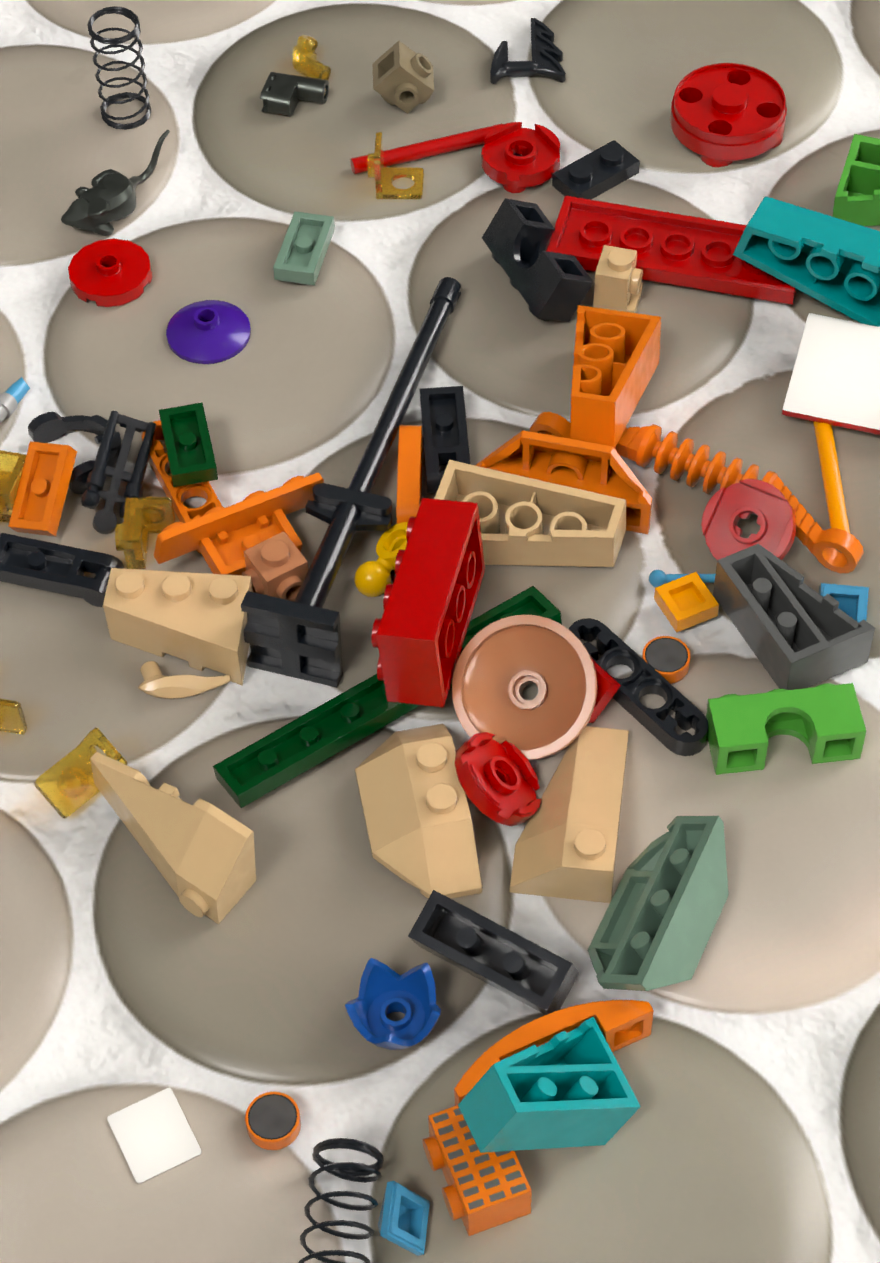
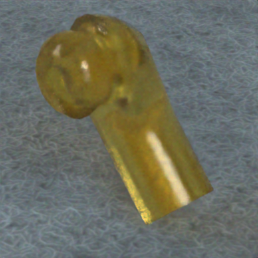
M308 35L299 36L297 46H294L292 50V65L294 69L306 77L328 80L331 69L317 61V53L315 52L318 46L317 40Z

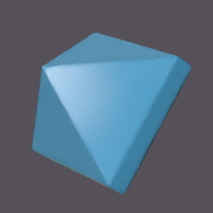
M395 1181L387 1182L378 1221L380 1236L417 1256L424 1255L430 1201Z

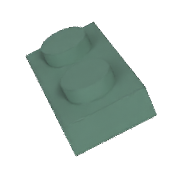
M294 211L273 267L275 280L315 286L335 230L334 217Z

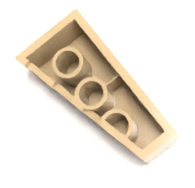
M453 460L448 461L434 498L478 503L485 565L614 567L626 532L625 499Z

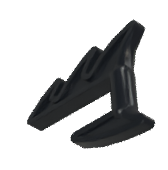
M531 18L532 61H508V42L502 41L493 57L490 82L496 84L501 78L506 76H544L564 82L566 80V73L559 63L563 61V52L553 43L554 33L538 19Z

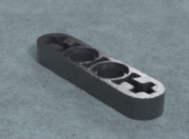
M591 618L580 619L569 627V630L578 639L586 641L583 645L586 647L591 658L606 672L609 667L616 664L626 665L633 671L631 676L618 679L612 677L621 685L612 697L673 753L681 756H693L702 751L706 745L709 725L706 716L602 622ZM596 640V647L589 642ZM653 693L663 697L666 703L660 708L651 709L642 705L639 699L646 694ZM679 726L684 731L693 728L695 732L693 736L688 732L679 735L677 728Z

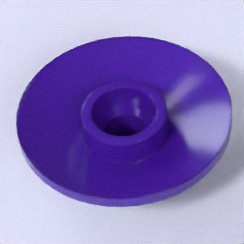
M220 300L198 301L181 308L170 319L166 329L167 342L170 349L183 360L196 364H215L231 359L245 348L251 335L250 322L247 315L237 306Z

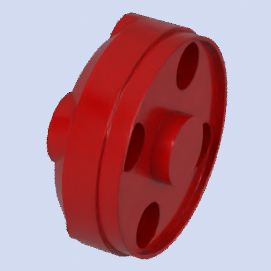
M737 63L707 65L690 72L677 85L671 105V128L676 138L685 147L699 154L702 162L706 165L725 167L733 161L758 156L781 144L787 114L786 98L780 84L762 70Z

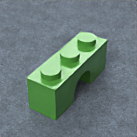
M825 683L812 688L794 690L774 689L767 693L749 695L727 694L719 698L708 699L706 718L709 728L707 739L716 775L764 770L768 739L776 735H791L800 739L809 750L812 764L861 758L866 727L853 683L839 685Z

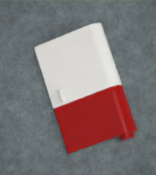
M809 313L782 409V415L880 435V327Z

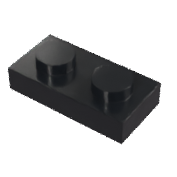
M613 140L552 174V186L564 196L592 200L638 174L640 161Z

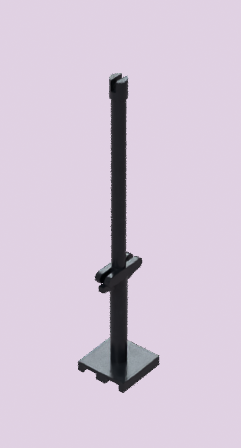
M445 277L439 281L431 298L430 308L349 487L344 488L326 483H319L313 487L314 501L308 500L305 506L306 513L328 523L329 526L295 601L247 591L241 603V611L247 612L248 620L244 628L245 643L250 644L251 649L247 659V667L337 688L343 675L340 613L325 609L323 605L356 531H389L392 524L391 499L372 494L371 491L449 314L454 311L461 292H459L461 284L456 279Z

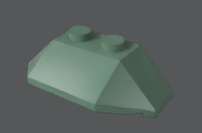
M676 816L667 826L669 831L651 842L628 866L587 950L597 974L598 983L603 989L649 991L692 979L729 896L724 822L719 816Z

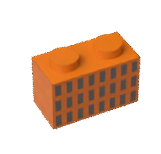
M458 1105L428 1116L429 1137L422 1139L425 1154L433 1171L442 1169L448 1186L442 1188L446 1207L453 1221L462 1218L468 1236L531 1214L532 1191L515 1151L480 1153Z

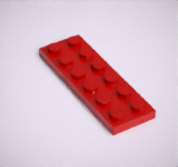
M565 196L554 227L555 231L547 248L548 252L575 256L584 270L596 272L603 247L607 245L636 250V268L643 269V280L793 305L796 288L733 255L747 226L742 224Z

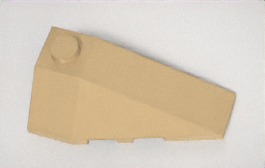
M96 751L90 758L94 784L177 894L181 904L197 917L205 915L219 924L256 882L254 831L215 805L200 798L194 805L182 801L178 797L180 795L178 789L165 782L159 789L150 786V783L140 771Z

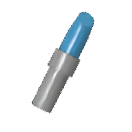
M22 377L4 393L0 394V423L10 417L17 409L18 403L30 389Z

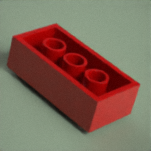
M422 498L416 517L411 516L408 520L406 532L407 545L405 550L399 549L395 561L396 577L393 584L388 583L386 585L383 599L384 613L382 619L376 618L373 623L371 642L372 646L379 650L377 678L379 681H384L387 701L444 708L455 666L485 573L478 503Z

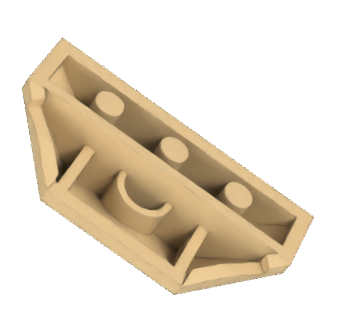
M444 724L396 731L355 769L372 857L399 878L418 888L420 893L428 899L433 890L450 899L482 893L471 814L466 793L458 780L455 768L456 752L452 735Z

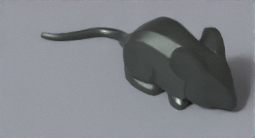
M167 129L159 138L151 161L141 175L132 176L128 179L120 172L108 169L92 179L91 188L79 187L76 189L75 194L78 199L72 202L68 210L63 214L61 218L62 223L79 229L93 231L100 235L108 236L113 234L114 227L110 222L125 219L135 210L137 204L136 186L143 183L153 173L163 142L170 131Z

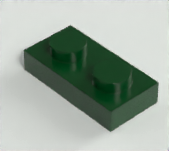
M203 402L159 410L173 486L178 487L218 480Z

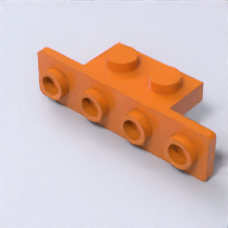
M319 472L307 477L296 476L289 479L281 487L268 492L256 491L248 495L243 501L226 508L223 506L214 507L208 510L202 517L192 521L172 523L157 535L154 557L157 563L161 564L199 549L213 574L242 575L246 571L244 551L283 531L301 552L303 543L285 515L305 508L308 500L314 501L313 487L316 484L323 483L324 479Z

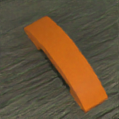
M607 1000L575 1005L539 1017L503 1037L471 1065L454 1088L455 1106L462 1101L493 1064L533 1045L539 1047L549 1042L554 1035L564 1030L568 1033L593 1016L612 1052L651 1035L654 1010L647 1001Z

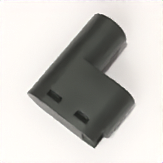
M270 72L260 95L264 105L261 111L292 116L299 100L324 104L328 98L329 82L324 79Z

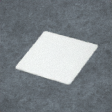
M166 1088L107 1117L137 1183L145 1182L202 1153L171 1088Z

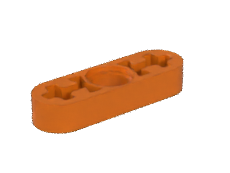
M399 425L397 524L408 522L411 516L416 517L421 503L422 425Z

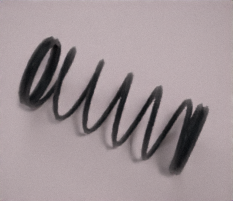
M117 6L106 7L95 12L89 18L87 24L89 35L92 37L90 44L96 51L93 56V62L98 67L95 74L96 80L101 84L98 89V95L103 100L100 106L103 121L115 129H134L143 125L151 115L150 97L146 89L147 78L144 73L145 62L141 55L143 46L139 39L141 33L138 16L127 8ZM105 14L124 15L135 24L131 32L122 28H106L97 33L92 30L94 21ZM107 31L128 33L119 38H103L99 36V34ZM133 37L135 38L129 46L121 45ZM94 40L110 45L98 49L94 44ZM136 42H138L139 51L131 48ZM109 48H124L117 51H103ZM129 49L137 55L131 63L112 61L101 66L97 62L99 53L118 54ZM139 58L141 62V68L135 65ZM112 64H126V66L119 68H106V66ZM132 66L139 71L134 79L115 77L103 82L99 77L101 70L120 71ZM141 75L143 77V84L137 81ZM116 80L129 81L120 85L107 84ZM134 82L142 88L138 94L124 92L109 96L108 98L102 95L104 86L120 88ZM130 98L123 101H116L118 99ZM134 99L144 103L138 112L126 117H113L105 112L110 104H124ZM147 107L146 114L134 123L120 124L109 120V118L113 120L133 118L142 113Z
M333 1138L321 1141L313 1148L312 1153L313 1160L321 1168L315 1170L308 1178L309 1187L317 1196L309 1200L304 1207L305 1216L313 1225L305 1229L300 1235V1244L309 1255L300 1259L298 1263H304L312 1258L325 1263H345L324 1257L335 1255L354 1257L363 1260L364 1263H370L368 1257L353 1251L324 1250L314 1252L306 1245L305 1237L309 1232L317 1228L331 1235L346 1239L361 1240L368 1239L374 1235V1230L371 1227L355 1221L334 1220L318 1223L310 1215V1207L320 1199L334 1206L356 1211L372 1210L378 1206L375 1198L360 1192L333 1191L322 1194L315 1188L314 1179L317 1174L327 1171L336 1177L353 1182H375L382 1177L379 1170L383 1167V1154L376 1147L355 1139ZM327 1149H352L374 1157L377 1162L371 1165L354 1162L334 1163L323 1158L319 1153ZM373 1173L376 1174V1176H374V1177H356V1176H367V1175H370V1174H373ZM329 1197H357L372 1202V1205H350ZM327 1226L357 1227L369 1233L349 1234L330 1229Z

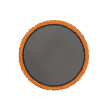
M660 636L650 640L645 645L642 659L672 684L682 680L687 675L690 665V651L687 645L680 639L671 636Z
M281 1092L263 1093L256 1097L247 1108L245 1115L247 1132L250 1139L257 1146L266 1150L283 1149L293 1143L299 1135L301 1129L300 1112L296 1102L290 1096Z

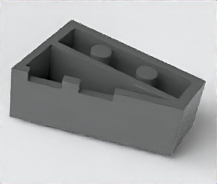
M756 544L717 560L713 596L779 689L794 690L808 688L867 663L875 627L864 619L858 623L838 608L839 601L829 594L822 597L803 583V575L760 544Z

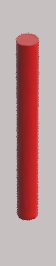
M503 124L351 158V168L353 174H358L482 145L486 135L494 128Z

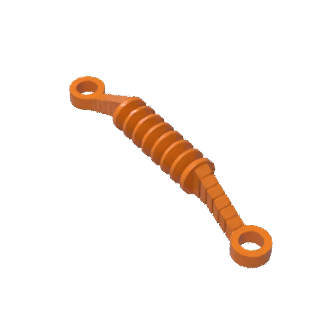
M542 412L533 422L529 431L570 439L571 423L556 413ZM655 424L641 428L626 427L615 447L620 456L628 457V459L635 461L638 466L643 468L647 467L652 459L655 458L654 472L662 474L671 464L670 478L675 481L679 480L685 471H688L686 484L692 488L703 477V492L710 494L717 484H720V489H722L723 487L727 488L732 484L740 483V480H758L759 466L752 464L745 474H741L743 460L736 457L726 468L725 452L719 451L712 461H709L710 447L703 444L694 455V440L686 438L680 447L677 448L678 434L671 431L661 441L662 428ZM768 471L761 481L776 487L794 509L796 515L795 536L829 570L837 573H850L854 571L864 553L860 541L845 530L838 528L822 530L813 517L807 513L803 505L799 504L798 499L792 495L788 487L784 486L778 474Z

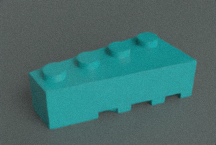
M765 196L748 222L733 255L862 324L880 327V231Z

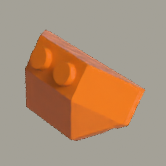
M522 430L475 465L625 499L626 531L642 534L649 533L652 497L613 446Z

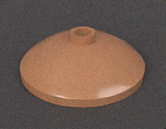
M509 616L484 627L465 646L458 658L453 673V704L458 720L470 737L476 733L483 732L495 734L492 738L500 744L505 740L512 743L529 761L549 757L570 745L585 729L596 703L597 676L593 661L586 647L565 626L541 616ZM528 684H536L538 687V694L532 700H525L523 697V690Z

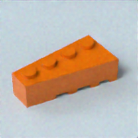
M577 305L571 389L570 439L613 446L615 449L659 364L661 317Z

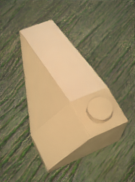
M586 726L582 733L570 744L541 797L539 809L530 817L516 842L510 893L603 903L611 902L629 730Z

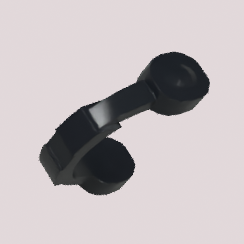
M47 412L31 421L28 426V434L34 442L48 443L59 439L67 431L84 430V432L98 435L94 439L96 444H100L108 420L99 415L91 417L84 415L61 417L57 412ZM115 431L106 466L113 467L117 462L121 448L119 432ZM94 460L84 462L73 468L69 488L73 493L83 494L88 489L85 483L88 473L93 470Z

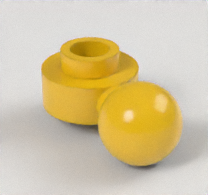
M408 522L395 524L389 528V531H385L376 545V553L379 558L376 561L364 562L356 570L354 582L361 594L367 597H378L384 594L386 585L391 583L390 572L395 570L397 553L399 549L405 550Z

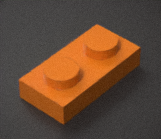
M30 441L8 527L16 532L56 537L77 455L75 449L69 445Z

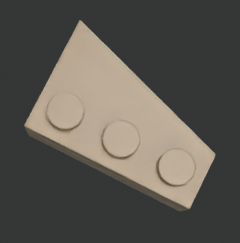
M111 568L103 608L112 640L160 657H164L165 653L188 661L189 667L203 671L206 667L230 675L231 682L243 686L250 644L245 643L244 628L248 620L247 612L241 611V603L247 591L253 592L251 576Z

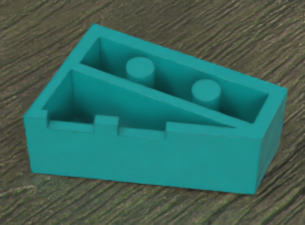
M594 1016L585 1020L578 1028L568 1033L564 1030L554 1035L549 1042L539 1047L533 1045L493 1064L458 1104L480 1153L605 1145L641 1107Z

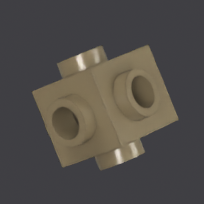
M400 41L396 42L372 64L373 89L381 94L387 103L396 105L407 114L418 104L425 103L434 92L433 65L426 56L421 53H415Z

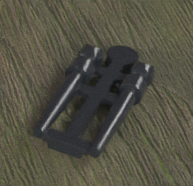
M111 411L93 470L87 476L85 486L88 489L81 498L82 506L90 509H95L98 506L100 497L106 501L104 509L99 510L93 518V527L97 532L109 534L115 529L117 524L116 515L113 513L115 503H123L119 511L121 518L133 520L138 512L137 503L141 501L144 491L142 483L155 434V423H147L121 415L117 411ZM116 424H120V427H124L126 430L114 468L106 465L110 455ZM135 431L140 433L143 431L145 436L132 474L124 471ZM106 476L112 477L109 491H102ZM121 480L129 482L126 485L123 497L118 494Z

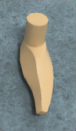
M148 661L141 666L140 671L144 682L138 688L153 697L164 699L185 698L229 683L230 675L165 676L162 675L158 663Z

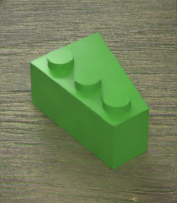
M854 134L835 195L832 217L861 226L880 225V139Z

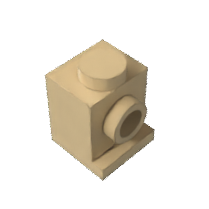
M604 245L595 272L593 307L636 313L643 290V269L636 268V250Z

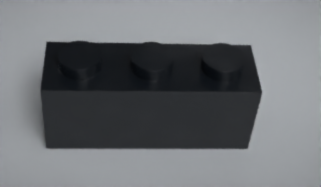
M435 890L432 891L408 935L420 948L545 1015L561 1009L579 975L573 963Z

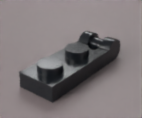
M463 386L419 389L427 493H437L445 470H439V465H447L449 460L470 464Z
M1 533L0 535L1 582L79 597L93 606L103 607L111 568L124 569L122 561L109 554ZM85 572L93 573L95 577H86L84 574Z

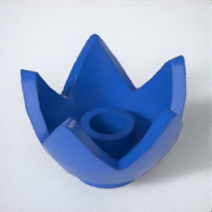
M370 958L361 977L358 998L350 1000L345 1004L348 1015L360 1034L377 1047L389 1050H402L418 1044L429 1035L441 1014V1008L436 1004L435 981L428 963L420 964L399 975L386 964ZM393 1012H401L405 1014V1017L399 1021H391L387 1018V1015Z

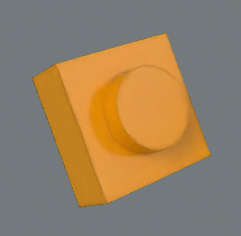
M697 572L655 588L654 600L676 633L718 616L719 604Z

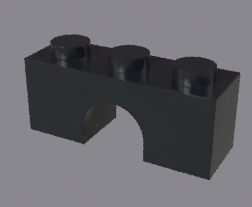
M505 198L483 234V241L492 252V258L504 269L510 278L511 285L520 292L529 305V311L535 317L543 321L558 320L569 322L577 310V305L581 304L594 282L575 256L545 251L555 228L537 204Z

